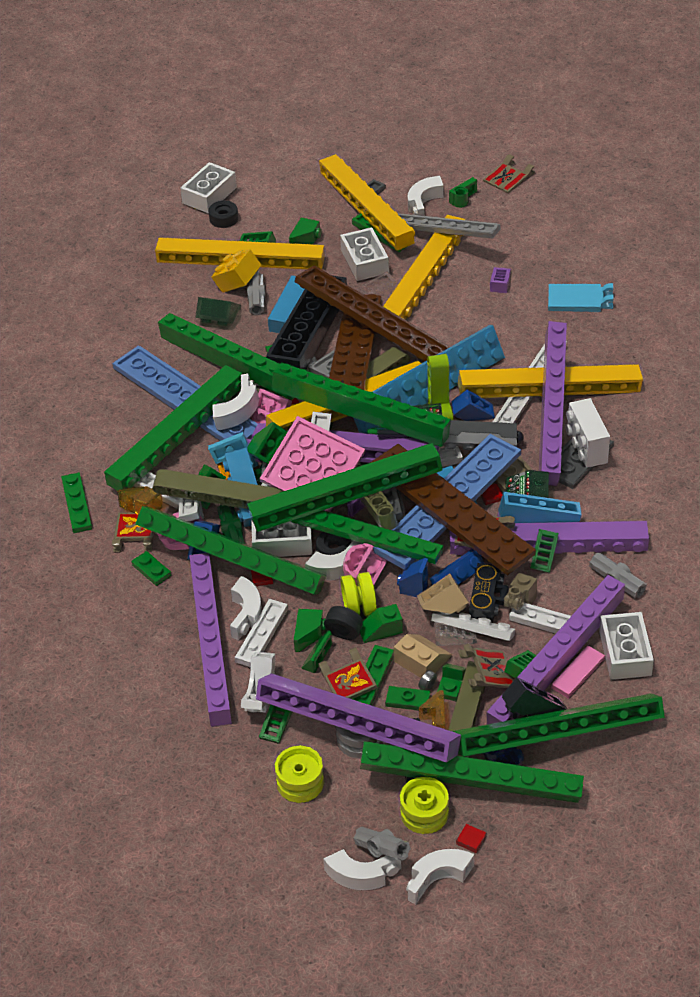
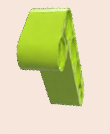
M447 354L428 356L429 409L432 408L433 413L453 420V413L449 403Z

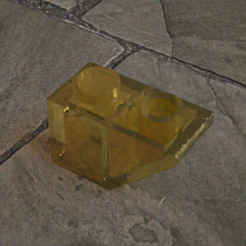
M150 487L128 488L117 491L119 507L139 515L142 506L151 507L159 511L163 508L162 495L154 492Z

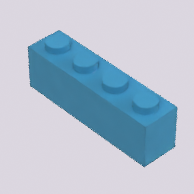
M291 275L268 317L270 332L279 333L304 291L300 285L294 282L296 276Z
M247 448L225 453L226 461L222 462L225 472H229L230 475L227 480L257 485ZM239 508L237 516L240 522L243 521L244 527L252 526L249 509Z
M503 492L498 509L499 517L512 516L515 518L514 523L579 522L582 515L580 502Z

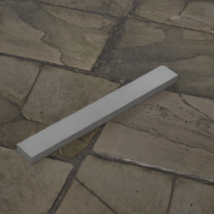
M398 213L410 227L418 231L493 239L501 230L500 224Z

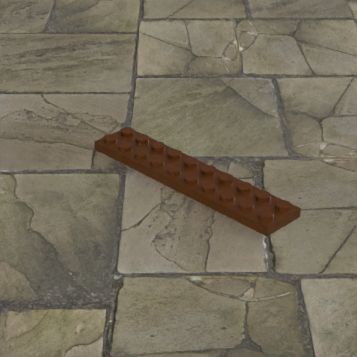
M315 265L295 278L294 282L300 285L301 288L312 292L316 297L325 300L331 306L343 311L344 314L353 317L359 323L386 337L387 340L396 343L403 350L414 354L418 359L427 361L428 356L437 355L450 348L448 345Z
M363 294L381 305L380 295ZM344 313L341 319L329 379L365 390L375 332Z
M396 444L370 463L407 450L400 444ZM437 473L395 486V488L507 576L536 555L535 548Z

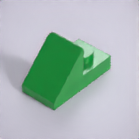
M452 664L443 665L442 679L437 690V697L457 702L466 667Z

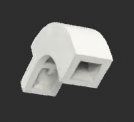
M440 176L425 178L410 188L408 192V213L413 212V215L425 216L423 204L431 199L443 198V183Z
M248 374L241 375V391L236 398L226 403L213 405V420L217 430L235 427L250 418L259 405V394L254 381H250Z
M255 652L251 656L249 685L246 694L241 699V708H245V711L264 713L267 711L269 704L256 700L258 679L271 673L274 674L275 653Z

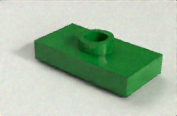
M389 686L385 706L427 712L430 691Z

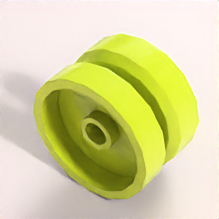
M358 573L357 586L352 575L340 577L344 607L360 615L361 606L362 613L366 617L372 614L377 608L375 589L370 573Z
M301 745L283 750L275 762L277 789L281 796L288 801L296 803L308 802L316 798L322 792L324 786L322 758L318 752L310 747Z
M417 777L408 781L402 787L400 793V813L404 825L413 832L430 834L440 830L446 824L449 816L448 790L443 783L435 778Z

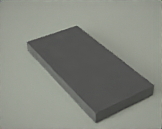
M572 438L562 447L561 474L558 481L571 489L593 468H586L584 462L580 461L578 450L573 447ZM610 440L609 450L614 446V441Z

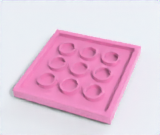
M297 416L261 475L260 482L284 492L356 468L365 453V449ZM333 507L325 509L323 511L331 512Z

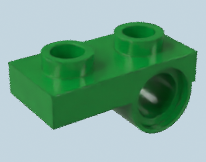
M472 177L449 190V203L458 208L467 206L468 197L477 192V179Z

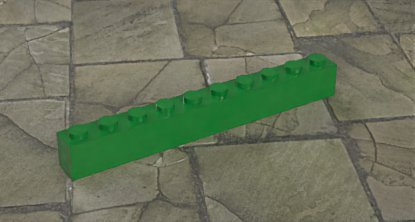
M171 313L158 321L161 338L222 368L227 365L242 374H248L250 381L253 380L254 383L285 398L294 399V397L272 390L273 371L280 365L279 363Z
M281 363L273 371L272 390L427 443H433V445L442 447L449 438L450 418L290 366L289 364Z
M227 365L221 368L104 471L106 484L122 494L131 489L134 484L142 477H145L153 467L157 466L163 458L169 455L172 450L213 415L214 404L228 402L241 390L242 373Z
M433 443L247 503L251 520L256 531L259 532L443 471L441 459Z
M142 506L136 521L138 526L312 594H320L327 576L151 507Z
M645 694L452 732L461 734L458 755L464 757L665 718L662 696Z
M364 741L360 769L413 778L430 777L445 783L578 803L582 798L583 775L456 756L448 762H443L401 747Z

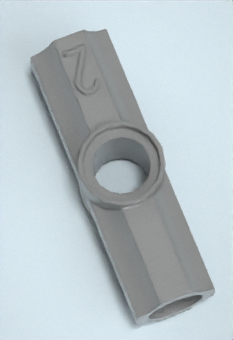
M257 271L248 282L247 293L250 313L261 315L265 309V285L263 274Z
M598 552L589 562V567L604 576V578L610 575L624 583L625 591L634 598H639L646 590L647 584L631 574L630 569L624 563L616 564Z
M360 827L356 830V834L353 837L356 845L368 849L376 858L384 854L403 861L408 857V853L411 850L409 842L396 838L388 829L377 832Z

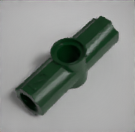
M218 506L217 511L223 535L245 544L242 536L241 522L237 518L234 507Z

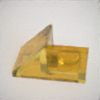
M439 690L419 707L420 720H432L433 726L445 729L444 690Z

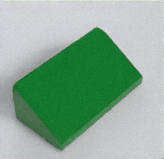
M327 631L318 640L301 667L303 670L312 673L317 671L318 664L323 661L332 646L331 631Z

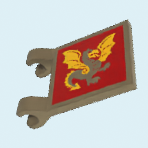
M140 512L118 513L114 539L112 540L113 552H121L122 541H143L144 552H152L154 532L136 525Z
M356 647L349 650L352 663L334 671L330 670L326 661L318 664L332 693L349 699H354L377 688Z

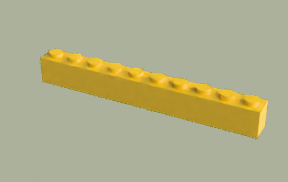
M335 154L319 160L320 173L396 250L415 244V231L413 227H410L388 203L386 204L381 196L375 193L373 188H370L350 166L345 164L343 159H340Z
M446 215L445 217L449 219L465 220L463 218L451 215ZM435 232L383 307L404 320L410 317L412 309L418 306L420 297L425 295L427 287L432 285L433 278L439 275L440 268L445 266L448 256L453 254L454 247L459 245L460 239L464 235Z
M158 238L155 249L157 263L221 265L223 258L227 255H234L240 250L246 251L251 249L261 263V267L308 269L315 265L322 269L325 258L324 245Z
M416 361L368 378L365 391L373 392L422 363ZM304 401L266 415V426L274 422L288 431L297 416L311 422L313 412L331 414V422L348 415Z
M639 364L565 367L564 395L640 392L643 377ZM544 367L459 370V393L462 394L464 391L469 390L481 398L542 396Z

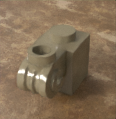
M518 573L510 584L508 594L504 597V606L519 611L525 603L532 604L537 597V578Z

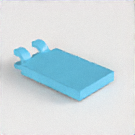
M613 283L605 284L603 287H601V284H549L548 311L601 312V308L613 309Z

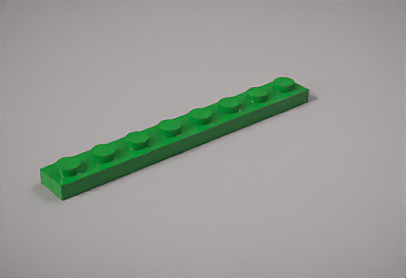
M323 510L291 521L418 560L427 558L428 563L432 564L437 563L443 552V545Z

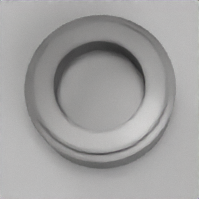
M428 670L420 679L418 687L421 690L429 691L437 680V674Z

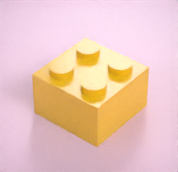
M251 249L246 251L240 250L234 255L229 254L224 257L223 263L215 268V273L211 278L221 292H227L246 286L261 267V263Z

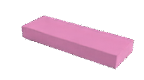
M587 646L552 683L551 689L569 699L605 660V655Z

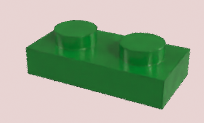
M147 551L131 561L132 566L155 586H158L172 576L171 571Z

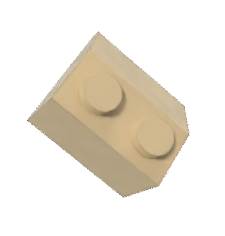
M448 574L417 595L423 609L449 614L455 611L456 613L462 611L466 604L469 603L451 574Z
M406 634L394 646V662L420 678L428 670L436 673L452 656L448 651L417 634Z

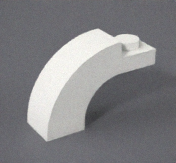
M353 541L343 552L335 555H325L316 551L305 563V567L327 575L325 580L340 579L341 576H345L343 561L346 553L352 546L363 543Z
M243 576L231 588L232 601L243 608L230 625L231 637L239 640L242 635L248 633L249 628L253 627L262 612L258 589L250 580Z
M343 849L323 858L326 873L338 884L355 890H372L386 885L385 877L394 876L401 869V860L387 855L373 862L364 863L353 860Z
M443 849L422 857L412 867V879L406 888V891H408V901L417 904L428 886L438 879L452 878L463 883L474 867V854L459 849Z

